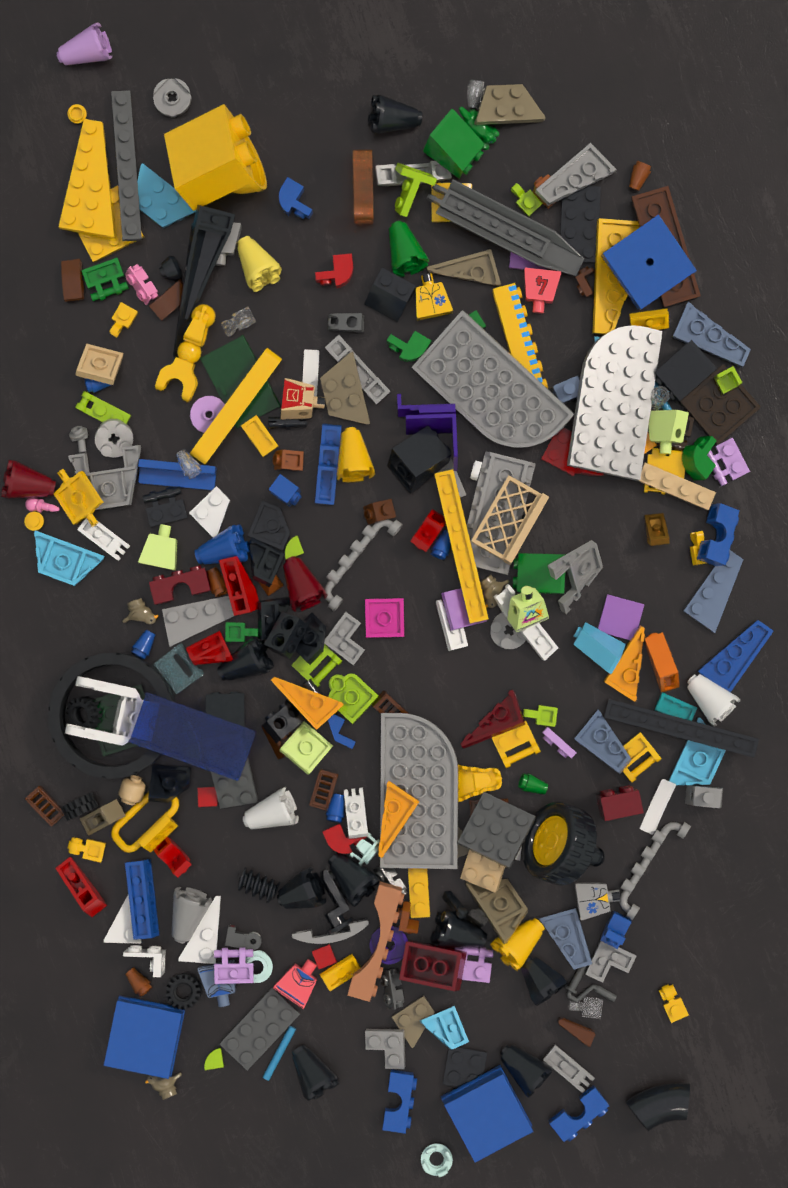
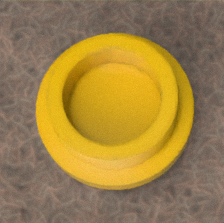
M75 104L68 109L67 115L71 122L79 124L86 119L87 112L82 105Z
M30 512L26 515L24 522L29 530L37 531L42 528L44 518L38 512Z

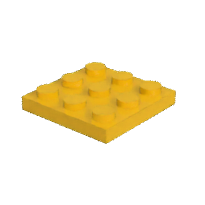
M118 185L110 189L115 239L78 232L93 263L136 242L122 241Z

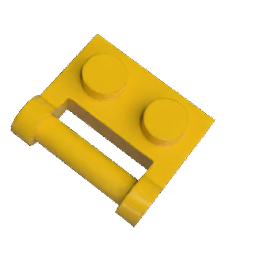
M526 721L523 726L492 737L506 768L533 753L538 754L541 752ZM527 741L530 742V747L509 757L506 756V751Z
M641 732L623 745L632 760L622 772L633 783L638 775L654 762L658 763L662 759ZM648 751L651 756L630 772L628 767Z

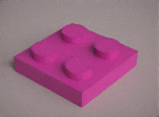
M404 598L365 599L366 638L404 637Z

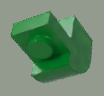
M415 331L408 343L403 342L392 334L388 337L387 343L389 344L388 348L394 352H402L399 356L401 361L414 362L426 352L431 344V340Z
M713 436L699 437L695 441V445L685 446L683 450V466L694 481L706 480L716 466L707 456L716 443V439Z

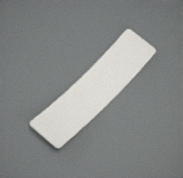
M305 349L302 382L314 385V396H317L319 350Z
M665 779L661 780L640 827L641 830L652 835L655 833L676 784Z

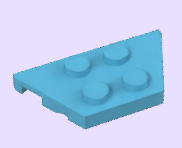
M141 164L137 181L140 211L162 228L196 213V210L193 211L174 187L146 165Z
M36 530L34 532L38 573L76 586L105 558L103 555Z
M697 718L696 722L705 724L701 718ZM687 740L668 781L676 785H710L726 750Z

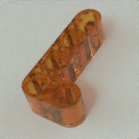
M353 150L354 224H374L372 150Z

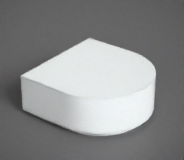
M474 462L470 476L472 480L477 481L482 462Z

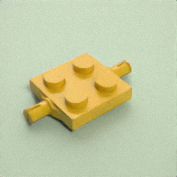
M64 469L57 472L63 483L54 492V496L72 524H78L84 518H87L91 527L96 526L99 522L93 513L104 502L84 471H79L71 478H69Z

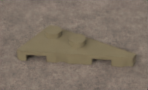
M491 249L427 267L428 273L501 286Z

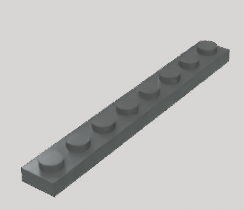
M130 90L111 91L122 241H141Z

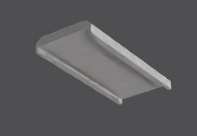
M485 451L467 523V530L477 568L508 575L510 565L475 545L471 540L508 475L530 487L535 463ZM509 481L506 487L508 495L518 493L517 485ZM528 493L522 494L525 504ZM520 495L509 498L512 508L522 505ZM507 499L497 502L499 511L509 509ZM523 508L513 510L515 521L522 519ZM510 512L500 514L502 524L513 522ZM497 515L491 516L487 520L489 528L500 525ZM514 524L503 527L506 537L515 535ZM501 528L490 531L493 541L503 538ZM488 531L480 533L476 540L483 544L490 542ZM505 542L494 543L496 551L503 555L506 550Z

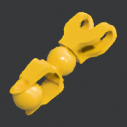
M198 305L192 311V321L183 336L185 341L180 343L177 350L178 358L176 357L171 365H167L160 370L155 384L156 390L162 391L166 389L170 380L176 378L183 384L182 399L186 402L192 399L198 386L197 377L194 374V363L201 357V347L205 344L208 328L214 323L216 317L215 311L209 305Z

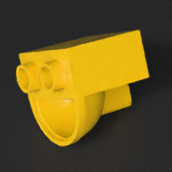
M225 104L164 134L174 188L193 211L197 209V205L205 206L231 192L248 194L261 192L267 188L263 165L253 143L248 137L251 135L250 127L242 114L234 117Z

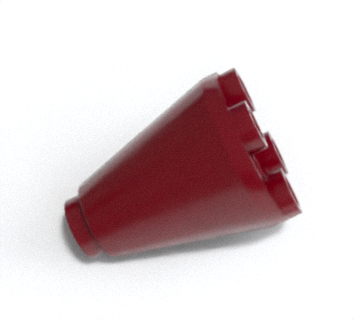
M8 460L7 470H5L3 482L5 483L2 487L1 497L30 498L53 496L56 481L17 461Z

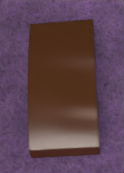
M81 260L61 261L64 301L83 300L84 282L82 280Z
M180 279L149 305L161 321L180 306L183 282Z

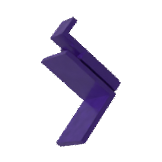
M397 394L398 417H406V435L416 434L426 426L436 431L437 434L452 433L453 470L457 471L458 449L455 404L401 405V394Z

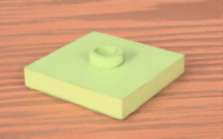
M303 721L279 751L309 775L333 745Z

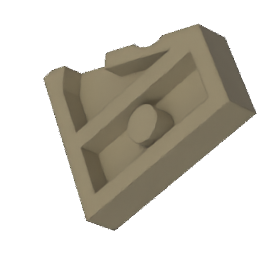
M423 995L392 1015L398 1028L404 1029L405 1039L411 1048L416 1045L425 1029L420 1020L433 1015L434 1010Z

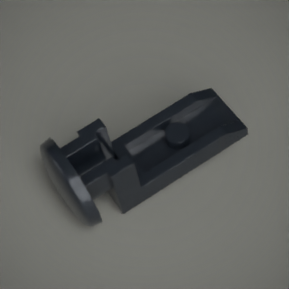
M326 869L320 872V881L336 907L324 915L331 926L327 933L331 935L347 927L353 920L352 917L344 919L342 914L350 910L344 900L346 897L342 889H338L334 883L336 879L332 872H328Z

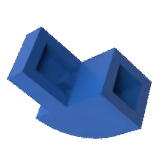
M288 177L279 191V202L282 210L288 216L294 210V214L299 218L304 219L306 217L310 219L313 210L298 201L304 192V186Z
M613 910L600 941L618 949L626 939L625 934L631 924V920Z

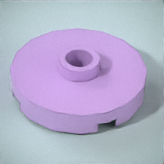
M214 396L199 398L193 404L190 411V419L193 426L198 431L205 433L225 404ZM208 411L213 413L211 418L206 417Z

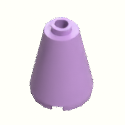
M98 22L92 24L58 48L59 52H57L59 62L64 63V65H74L111 59L112 56L109 53L112 52L105 31L101 32L99 29L102 27L101 24Z

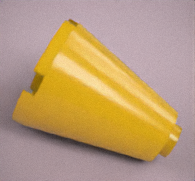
M355 427L346 428L341 433L337 479L340 480L342 478L343 482L364 481L363 477L368 475L370 479L375 475V469L361 432L356 430Z

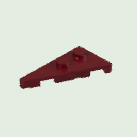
M510 690L508 692L509 695L478 723L479 726L471 734L469 733L464 738L463 742H461L462 748L465 749L525 725L514 690Z

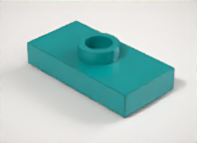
M662 692L654 710L692 721L697 707Z

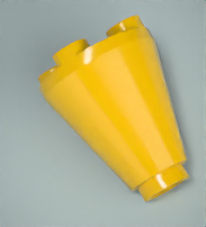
M534 918L519 925L506 944H503L501 939L497 937L490 945L497 953L499 952L502 955L500 959L506 966L511 965L513 969L518 971L527 960L545 928L539 920Z

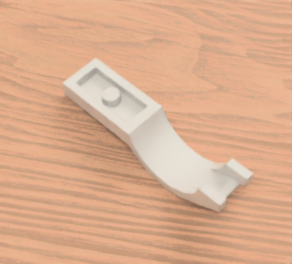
M509 584L505 586L506 589L499 595L496 594L494 596L506 618L508 617L510 599L512 596H515V591ZM540 623L520 631L544 661L558 649Z

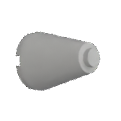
M177 887L174 890L171 935L176 942L185 943V941H190L211 905L212 898L207 899V894L197 889L186 887V890L183 891L180 890L181 887Z

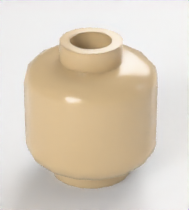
M131 775L122 780L118 793L122 802L136 805V803L142 801L146 785L141 781V777Z

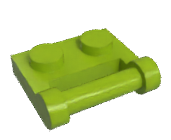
M324 644V651L311 665L300 656L291 666L306 680L311 679L319 687V683L329 672L343 661ZM328 655L331 660L313 678L310 673Z

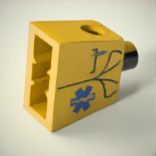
M432 273L422 275L423 286L416 287L417 321L453 314V308L443 283H434Z

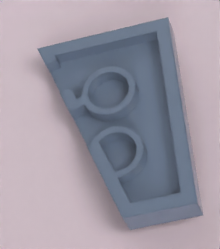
M577 908L539 919L574 970L593 964Z

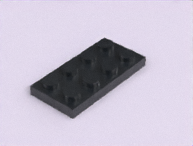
M587 186L563 198L561 204L560 236L584 258L583 263L595 264L597 219L600 218L601 187Z

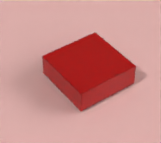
M215 787L197 788L198 807L218 806Z
M330 944L312 951L318 969L337 962Z

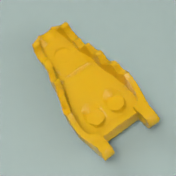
M458 765V802L480 795L483 792L498 790L502 785L501 773L497 768L482 769Z

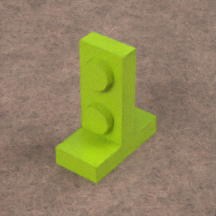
M397 163L395 170L399 174L406 176L407 179L403 181L401 195L396 199L395 211L407 217L420 182L435 186L437 178L427 172Z

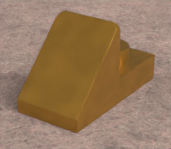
M664 513L644 515L647 543L650 546L670 544Z

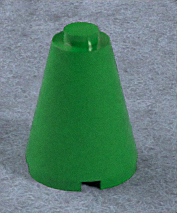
M402 221L392 223L389 228L393 274L404 277V273L410 272L413 275L424 270L428 266L429 258L407 223Z

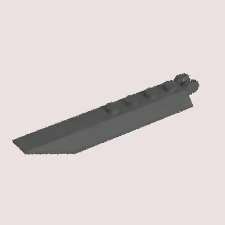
M454 179L448 190L437 184L432 186L436 192L445 195L443 200L434 195L428 194L427 196L429 201L440 205L436 214L538 266L561 271L573 276L577 275L584 258L556 231Z

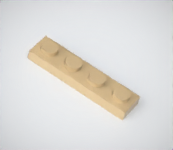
M648 463L643 465L639 482L709 510L716 492Z

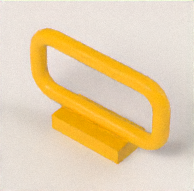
M148 791L143 796L141 802L136 803L125 813V817L119 819L114 824L111 831L113 841L122 851L127 853L135 852L141 846L151 853L178 827L175 821L171 819L179 808L177 797L171 800L172 805L170 809L132 845H127L119 836V830L149 802Z

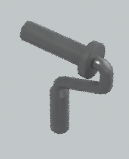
M588 966L578 968L569 986L566 985L564 987L568 990L566 993L567 997L573 1002H579L593 989L596 993L612 1002L617 997V995L599 985H591L577 998L571 995V993H577L575 989Z

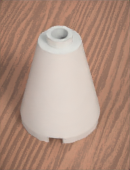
M694 674L687 681L689 684L687 689L713 727L717 726L715 723L717 720L722 722L735 709V701L740 702L736 695L701 674L698 676Z
M285 787L280 788L245 811V816H243L245 826L253 830L297 824L299 817L294 814L297 807L289 790L285 792Z

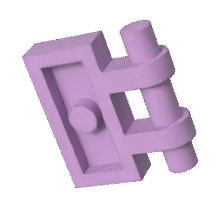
M733 438L715 446L718 454L713 455L711 450L707 454L716 465L713 469L715 474L713 476L721 486L728 483L724 477L728 474L733 481L750 472ZM719 459L722 460L726 468L723 471H721L717 463V460Z
M243 947L239 948V950H228V948L214 950V958H222V963L214 964L215 984L254 983V964L246 963V957H253V949ZM239 957V963H228V958Z
M486 947L455 948L456 950L467 952L462 980L490 983L492 963L484 962L485 957L493 958V950H488ZM473 955L479 956L478 961L467 960V956Z

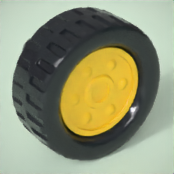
M552 802L542 807L534 815L536 819L522 844L524 865L532 876L551 884L563 886L578 880L585 873L589 865L597 867L603 864L605 853L602 849L596 847V826L592 817L586 811L567 803Z

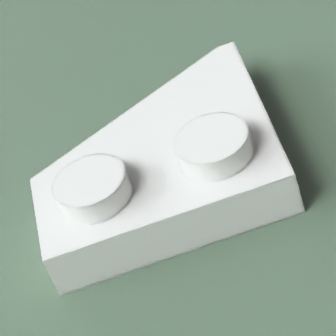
M216 486L189 513L214 537L219 533L230 500Z

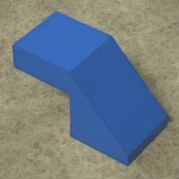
M333 714L328 719L335 741L353 749L356 741L339 734L345 719Z

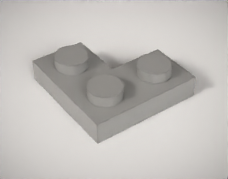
M345 612L326 637L324 644L354 665L365 651V649L350 639L361 623Z
M600 941L591 959L593 964L588 966L585 975L603 983L611 965L629 973L636 955L620 947L616 949Z
M366 1029V1050H385V1069H405L404 1029Z

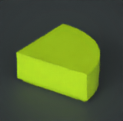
M298 536L293 537L288 542L285 549L286 559L304 554Z
M221 1047L213 1050L208 1055L204 1065L205 1070L224 1067Z

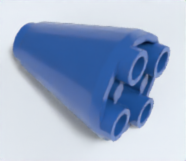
M232 525L199 546L195 550V557L199 564L203 563L205 565L220 564L219 560L237 556L242 563L248 559V552H250L249 542L244 540L241 525Z

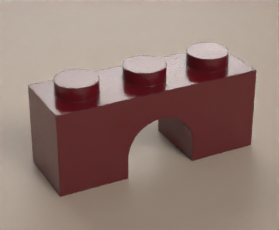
M201 565L190 568V572L183 573L182 570L172 572V576L164 578V575L153 577V581L149 582L154 605L174 601L173 590L179 583H186L190 587L193 596L211 591L206 568H201Z

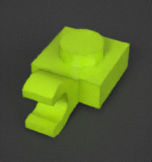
M518 183L511 188V191L519 198L515 204L527 217L543 204L531 190L525 193Z
M538 705L537 711L524 709L523 717L536 718V724L555 727L558 708Z

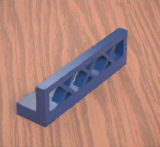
M151 859L126 862L125 869L133 939H147L159 936Z

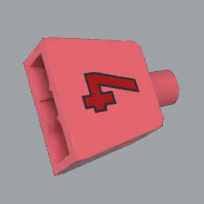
M534 268L524 269L525 301L533 302V313L543 314L545 303H553L561 271Z

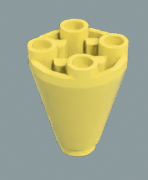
M245 236L237 242V249L246 283L253 292H258L269 283L275 284L280 280L281 266L254 239H251L250 236Z

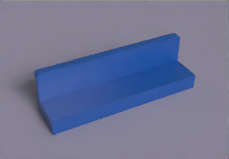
M139 459L138 467L140 471L138 482L140 484L180 486L182 488L213 490L215 488L216 466Z

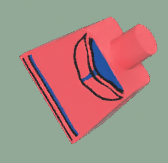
M307 959L303 967L295 963L276 982L273 989L304 1009L317 981V978L312 975L317 965Z

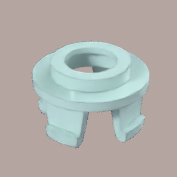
M368 833L367 837L374 843L373 845L363 839L356 845V849L363 858H360L353 852L350 853L352 858L355 857L359 861L360 866L363 863L368 864L379 851L380 840L376 841L371 837V833Z
M256 950L253 951V957H246V963H251L255 960L262 962L264 966L263 971L260 974H254V983H261L271 975L273 964L270 957L264 951Z
M431 1144L421 1154V1165L424 1171L430 1175L442 1177L448 1173L452 1166V1154L443 1144ZM433 1152H440L443 1155L444 1160L441 1165L434 1166L431 1164L429 1159Z

